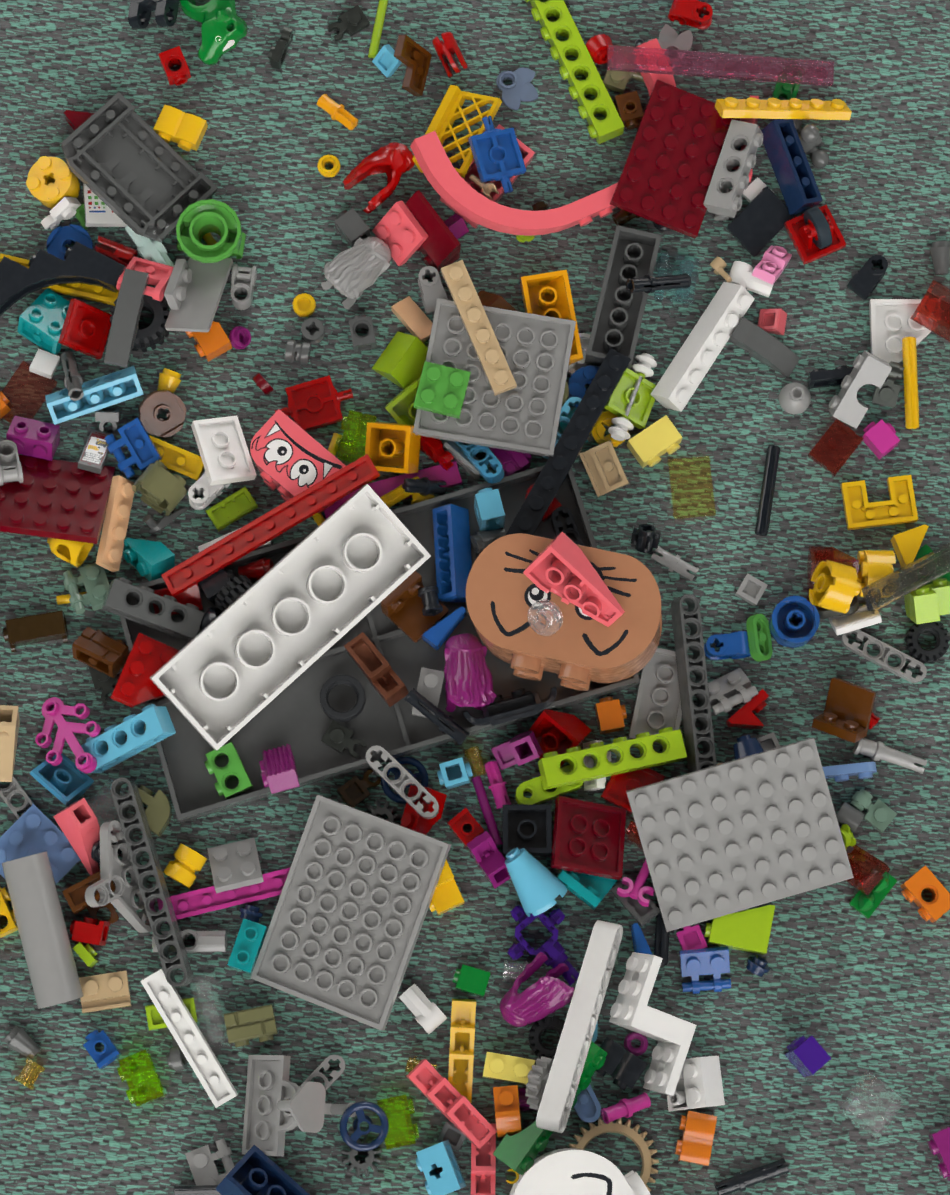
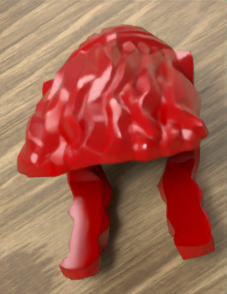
M392 142L379 148V150L364 158L343 180L344 189H351L368 176L386 173L387 186L368 202L369 205L363 210L365 213H371L391 196L400 181L401 175L413 168L415 165L412 160L413 153L406 145Z

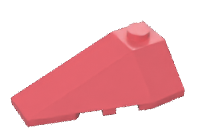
M563 532L523 572L540 590L558 595L562 598V602L567 605L569 603L576 605L582 609L584 614L607 627L613 624L625 612L582 550Z

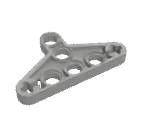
M116 820L104 822L99 832L101 880L86 889L85 900L93 908L105 906L111 902L139 933L152 932L121 824ZM118 849L122 851V860L118 858ZM127 871L131 874L130 883L126 879ZM111 881H114L115 883V892L111 890ZM95 890L100 894L99 902L95 899ZM135 894L139 896V905L135 903Z

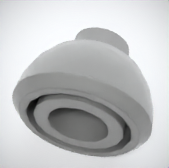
M792 382L781 389L778 400L781 408L787 413L800 414L809 407L811 394L805 385Z

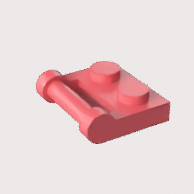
M134 256L125 269L148 273L149 279L147 284L156 287L146 286L144 295L153 297V300H163L164 292L174 267ZM125 270L117 280V290H120Z

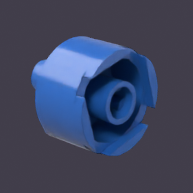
M801 596L784 598L776 605L769 619L772 637L778 644L789 648H797L807 644L816 633L820 623L817 608ZM791 618H794L795 622H799L797 626L789 622Z

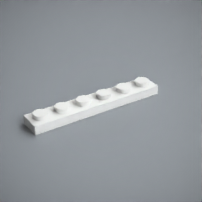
M163 968L142 979L140 982L215 1108L238 1095L236 1089L177 990L167 982Z

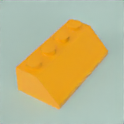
M567 269L521 277L520 287L525 313L576 321ZM577 321L569 365L583 359Z

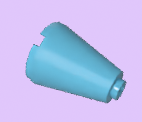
M517 847L506 854V868L523 910L528 917H530L531 913L533 916H537L553 907L557 903L555 898L559 894L562 898L567 892L564 883L524 848L518 849Z

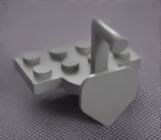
M249 1055L242 1154L245 1155L255 1145L266 1156L284 1157L286 1131L293 1130L298 1126L302 1132L317 1133L323 1127L325 1114L343 1115L345 1110L354 1103H325L326 1091L321 1083L305 1081L299 1087L296 1083L290 1082L291 1056ZM354 1112L350 1117H355L356 1112Z

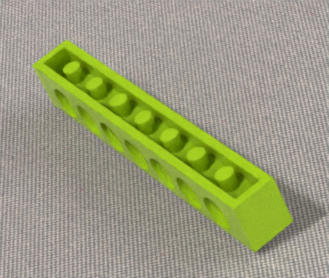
M525 0L526 2L530 1L533 7L531 9L532 16L542 26L540 32L544 41L548 40L551 45L549 49L553 60L559 61L561 66L559 67V72L562 79H567L570 84L568 90L572 99H577L580 105L578 106V111L581 118H586L589 124L587 129L592 139L596 138L597 143L601 144L622 135L625 126L564 0H548L547 2ZM550 16H554L558 20L555 22H551L547 18ZM565 36L567 40L559 41L557 37ZM569 55H573L577 59L574 61H570L566 57ZM584 75L586 79L578 80L576 79V76ZM588 94H592L596 98L594 100H588L585 98V96ZM602 114L605 116V119L598 120L594 116Z

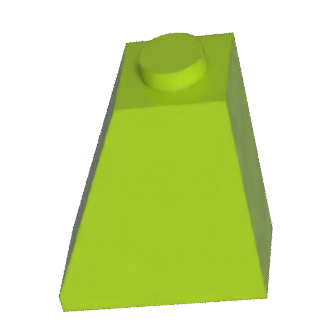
M775 905L762 906L712 919L711 923H706L704 937L708 938L707 944L765 955L767 953Z

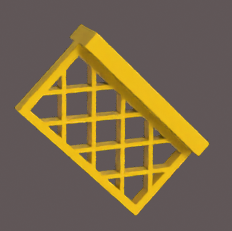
M450 85L425 134L435 131L442 146L445 139L451 136L454 137L455 141L443 148L447 153L458 147L460 153L450 157L449 160L451 163H454L463 158L464 161L460 169H455L461 177H465L474 157L471 147L463 151L460 145L468 142L470 136L485 132L484 124L473 132L470 126L482 121V118L486 116H491L493 121L502 101L496 97L461 91L458 86ZM465 100L474 102V104L462 109ZM492 104L489 110L481 113L480 107ZM477 110L479 115L467 121L465 115ZM462 117L464 123L452 128L455 120ZM467 128L469 134L457 139L455 134ZM413 156L412 160L414 161L418 170L421 173H423L415 156Z

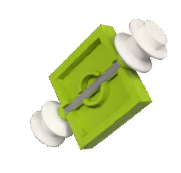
M642 353L635 356L638 364H633L632 370L626 369L605 407L606 410L618 416L611 420L614 427L608 428L611 437L617 441L629 439L630 434L627 431L633 430L634 426L638 429H643L646 426L655 402V398L651 393L656 387L655 384L645 379V377L654 375L651 368L657 366V362L650 354Z

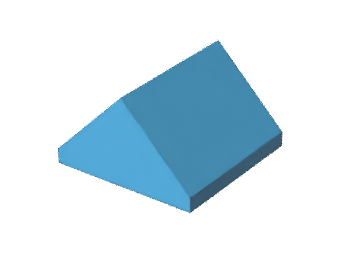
M62 753V762L58 766H52L45 760L34 768L30 775L68 807L78 801L94 783V780L77 769L76 765ZM56 755L52 757V761L56 759Z

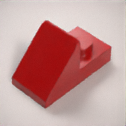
M762 689L751 701L747 702L732 715L725 724L728 727L762 730L764 725L754 715L753 711L758 714L768 705L765 701L769 695Z

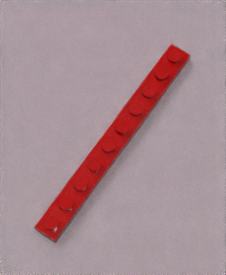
M366 454L168 570L161 576L169 591L175 597L373 481L380 474L370 456Z

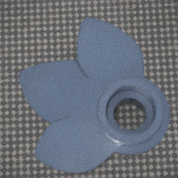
M522 67L514 72L507 70L498 75L496 80L497 87L502 91V101L510 109L517 111L521 101L531 102L538 99V92L530 83L536 75L533 70ZM509 79L512 81V84L507 86L503 82Z

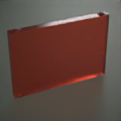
M25 361L20 364L2 390V393L10 401L7 405L11 409L2 419L10 424L14 416L33 419L45 402V395L50 394L58 383L54 379L30 372V364Z

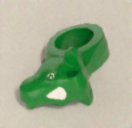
M180 0L179 4L185 15L202 23L201 45L198 50V58L204 64L216 65L223 54L235 48L239 40L247 35V23L238 17L235 0H210V2L201 6H197L195 0Z

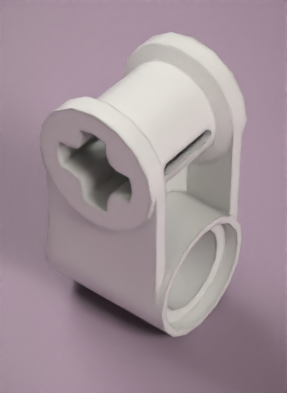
M205 471L189 488L190 506L195 510L205 509L231 483L210 486ZM195 494H197L198 496L203 494V499L199 497L195 499Z

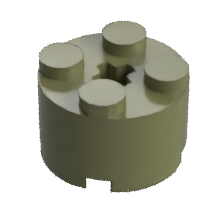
M158 460L154 464H149L132 485L135 493L139 491L142 494L140 499L160 514L166 511V516L172 513L187 494L184 487L186 481L178 474L172 475L167 471V467Z

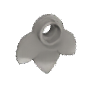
M668 24L664 25L660 31L659 39H657L670 67L679 65L683 61L684 53L689 51L693 44L691 30L684 31L678 35ZM674 53L676 58L670 59L668 55Z

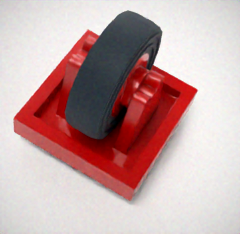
M827 204L819 208H810L803 215L786 221L784 224L804 265L845 248L847 245Z

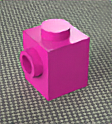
M880 420L877 424L873 421L863 430L865 433L862 441L879 460L900 442L894 427L883 420Z

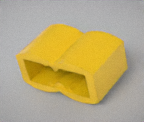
M164 105L153 129L166 143L172 141L185 151H190L191 149L197 151L208 125L206 120L198 116L185 113L172 106Z

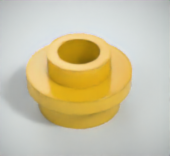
M333 155L321 157L317 164L319 173L324 177L336 176L340 171L339 159ZM328 163L333 165V168L330 170L325 168V165Z

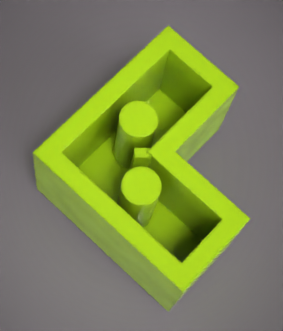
M935 579L932 584L926 585L923 582H915L909 584L910 587L903 588L906 616L914 623L940 621V615L950 614V581H947V579Z

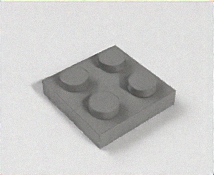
M255 838L207 848L216 893L264 882Z

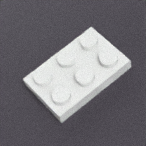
M238 416L195 420L192 422L191 427L210 486L255 480L256 472Z

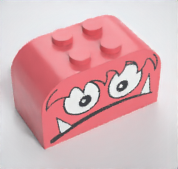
M280 409L254 435L250 445L251 456L260 472V476L264 479L263 482L271 490L277 489L285 502L346 466ZM330 505V506H328L327 508L321 510L320 512L325 511L326 509H328V508L331 507L332 505Z

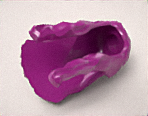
M470 633L452 636L445 644L444 676L446 679L447 704L445 710L447 712H453L456 709V705L482 710L481 707L493 703L496 698L493 690V677L485 660L487 647L482 645L479 638Z
M538 953L532 963L527 964L524 971L516 978L510 990L501 999L499 1007L504 1020L512 1026L523 1027L543 1019L548 1014L568 1004L572 1000L574 987H570L558 979L564 972L569 971L566 964L562 963L550 969L544 977H540L536 983L517 994L521 983L525 982L548 960L545 953Z

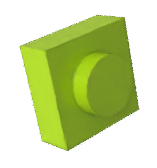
M79 942L72 948L88 967L92 968L99 962L95 958L98 953L89 943L84 945Z

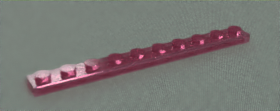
M609 45L607 47V70L832 86L834 83V61Z

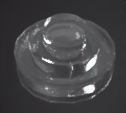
M541 599L532 604L528 609V622L536 633L542 636H551L562 627V612L552 601Z

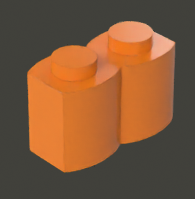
M687 1111L686 1116L681 1115L679 1130H683L682 1140H677L675 1154L679 1155L678 1161L709 1166L717 1116Z

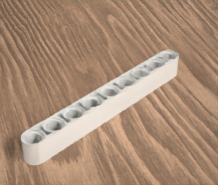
M597 920L594 924L536 1117L537 1128L563 1133L566 1128L622 940L623 927L620 924Z

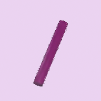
M481 776L474 777L471 780L489 834L495 845L500 846L502 845V840Z

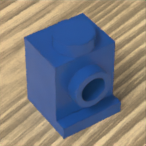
M96 1029L85 1037L87 1042L83 1046L99 1069L105 1068L122 1055L104 1030L98 1032ZM98 1043L104 1044L102 1052H97L96 1050Z

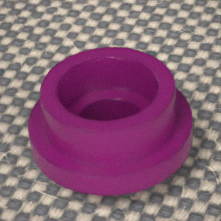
M236 326L231 330L229 338L231 345L235 349H244L250 344L251 334L248 329Z
M631 1032L624 1039V1048L635 1056H640L648 1048L647 1037ZM633 1039L640 1041L639 1048L635 1049L632 1047L631 1042Z

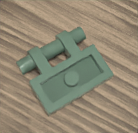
M96 562L80 567L81 576L74 577L71 570L65 571L63 573L65 579L63 584L65 589L69 591V601L71 607L75 608L76 614H83L85 612L84 606L91 604L93 611L101 609L110 586L104 568L97 565ZM85 586L87 593L81 595L78 588Z

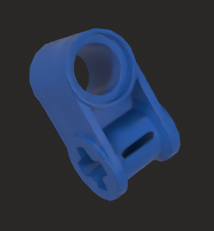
M746 631L712 635L704 645L705 656L710 660L742 659L751 656ZM713 643H715L716 647H720L718 652H715L714 648H710Z

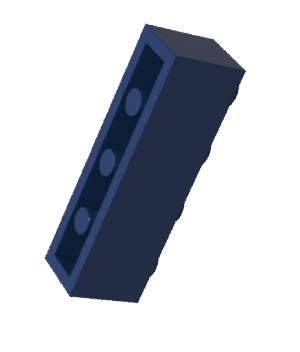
M773 120L761 130L763 133V144L790 215L801 214L817 206L823 199L793 120Z

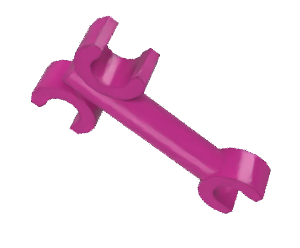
M646 859L635 883L633 884L630 878L623 877L622 884L627 885L629 888L624 890L618 887L617 894L620 897L638 899L639 904L644 907L649 906L650 900L645 899L643 895H654L652 887L644 886L649 875Z

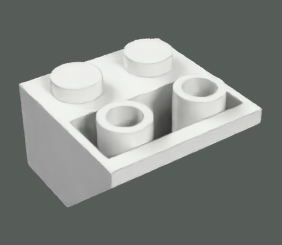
M719 1056L685 1059L674 1095H667L669 1112L725 1105Z

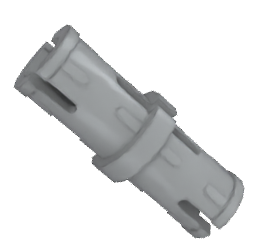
M660 546L655 549V552L663 555V557L653 553L650 559L668 567V571H675L692 582L695 576L687 572V570L696 574L699 570L698 567L696 568L685 562L678 554L675 556Z

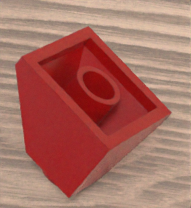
M545 709L529 729L533 730L543 751L539 757L540 759L544 758L543 754L557 751L558 755L567 753L566 749L580 746L592 731L575 715ZM562 761L560 763V768L563 766L565 761Z

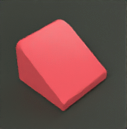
M760 309L758 326L768 333L784 335L787 313L782 309Z

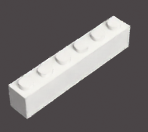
M723 282L659 380L651 395L663 407L682 412L755 299L742 285Z

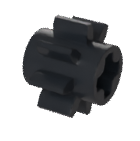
M641 524L638 529H633L631 544H636L635 549L639 552L650 553L653 548H658L661 534L656 533V528L653 525Z

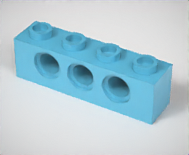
M131 366L84 382L82 385L84 396L78 401L70 399L67 388L45 395L53 423L56 425L144 394L135 367Z
M147 705L142 708L141 713L125 717L123 723L105 728L103 734H98L96 737H88L86 743L81 746L85 752L90 753L97 760V766L91 773H102L175 734L176 731L166 706Z

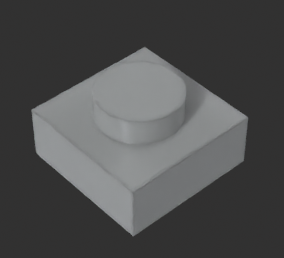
M747 573L735 595L756 607L768 585Z

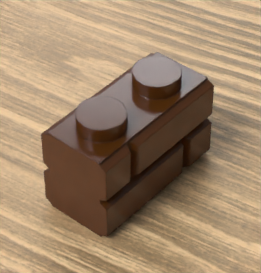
M87 627L72 645L73 658L112 678L124 667L129 655L128 646L122 640H114L108 637L102 630H94L90 627Z

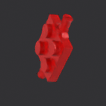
M330 375L285 388L288 397V407L280 410L287 416H291L295 423L304 431H310L343 421L340 401L354 397L351 388L337 392L332 384Z

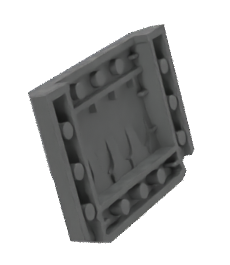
M118 92L61 143V148L69 169L138 235L162 242L176 229L181 213L189 205L200 200H208L217 191L218 187L202 172L198 174L134 112L135 107Z

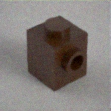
M633 91L616 95L614 105L625 126L624 128L627 127L628 130L638 128L644 114L638 92Z

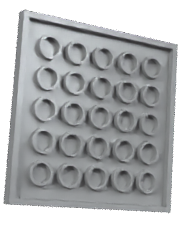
M437 298L426 361L469 371L471 376L460 419L417 409L413 433L419 436L553 457L576 321L483 306L517 384L516 388L494 396L454 301Z

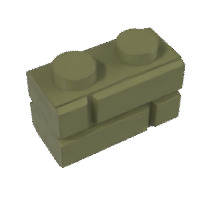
M272 1004L224 1014L229 1044L235 1043V1048L250 1045L249 1040L258 1038L259 1043L274 1040L273 1035L278 1034Z

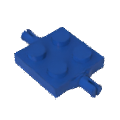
M486 116L482 118L485 132L470 136L468 139L481 183L493 180L501 181L504 194L514 191L510 178L524 174L526 167L514 128L495 129L492 117Z

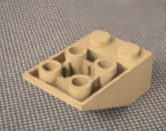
M0 705V782H12L20 726L18 706Z

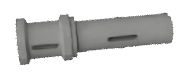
M862 738L855 743L853 748V754H862L871 757L874 761L883 760L919 772L920 774H923L925 768L914 763L924 766L927 764V759L890 748L881 741L875 742Z

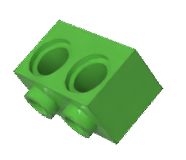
M232 742L220 747L217 751L213 750L205 754L208 760L204 763L209 774L214 773L218 782L214 783L219 796L224 795L228 800L254 788ZM221 755H226L229 758V762L225 767H218L216 764L217 758ZM230 777H237L239 780L238 786L234 789H228L226 786V782Z

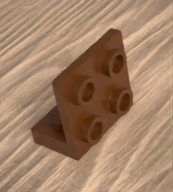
M414 571L381 601L382 612L415 643L422 638L424 632L436 625L449 613L448 608L439 601V604L443 606V611L435 616H424L422 614L423 603L422 599L418 596V590L424 586L422 576L417 571Z
M836 677L832 678L824 713L813 719L812 728L853 743L858 742L867 736L876 692Z

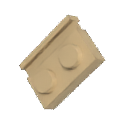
M611 440L579 454L597 497L629 484Z
M127 971L79 977L83 997L80 998L82 1013L131 1006Z

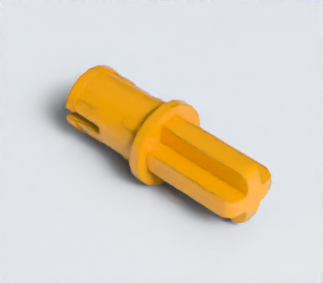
M323 94L318 99L317 106L330 114L332 120L339 121L349 130H353L358 125V119L345 110L343 104L339 105L327 94Z

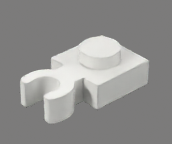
M64 197L49 211L51 214L46 216L40 223L46 230L49 227L53 230L62 220L72 218L76 214V209L81 204L77 198Z

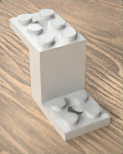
M632 952L626 963L627 970L624 979L618 986L619 993L616 1002L610 1010L611 1017L609 1022L658 1041L657 1046H655L652 1052L650 1067L644 1076L643 1088L673 1096L697 1025L647 1006L663 958L651 954Z

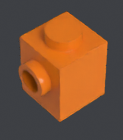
M613 697L599 699V703L595 704V712L600 735L624 730L623 719H627L625 705H620V700H613Z

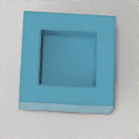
M389 44L384 45L372 61L386 77H391L402 63L394 57L395 50Z

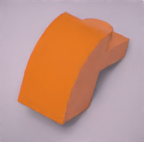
M518 1085L493 1087L498 1138L505 1137L506 1134L513 1136L521 1132L522 1120Z

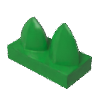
M877 866L850 901L849 905L869 919L897 880Z

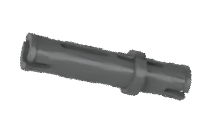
M67 350L60 356L65 374L64 385L68 389L70 399L78 401L84 396L82 390L83 380L78 372L74 352Z

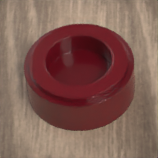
M259 373L252 377V380L265 395H269L274 390Z

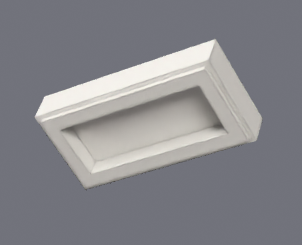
M874 603L859 606V609L851 615L830 617L829 622L838 636L881 623L882 619Z

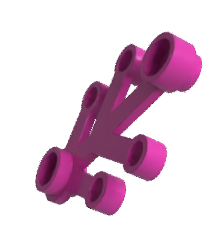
M57 697L49 698L44 702L42 715L45 717L42 732L37 734L35 742L41 748H48L52 743L50 736L54 723H56L58 730L53 749L46 754V761L52 766H58L62 762L61 754L66 740L76 756L75 765L77 769L85 774L95 770L97 766L96 758L83 750L74 733L96 737L100 733V726L94 721H88L86 724L67 722L64 718V715H70L82 720L86 719L90 714V709L85 704L79 703L76 706L64 705L63 701ZM84 708L83 713L79 714L80 710ZM95 726L94 730L90 732V728ZM46 737L45 742L41 743L42 739ZM56 755V759L52 761V757Z

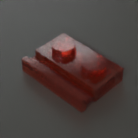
M836 419L808 454V457L835 476L864 438L859 437L852 429Z
M855 845L853 846L854 850L851 853H847L854 878L845 881L868 895L882 880L884 872H889L890 868L886 863Z

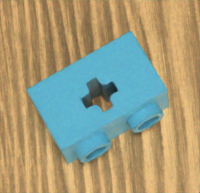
M484 488L475 494L474 511L479 530L504 528L505 512L499 490Z
M449 1140L416 1152V1164L418 1169L425 1175L427 1180L425 1181V1187L429 1195H446L466 1187ZM442 1167L443 1171L436 1174L435 1169Z

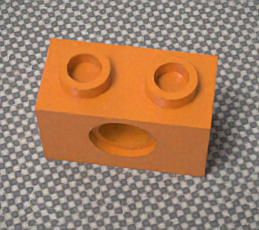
M926 865L901 885L903 889L902 895L910 903L914 901L919 907L917 910L919 915L925 921L930 920L933 923L950 909V893ZM926 889L932 893L931 902H926L922 899V890Z

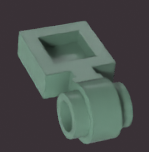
M866 790L856 791L851 798L850 805L861 812L866 810L867 813L863 819L883 833L897 813L880 799L871 804L873 796Z

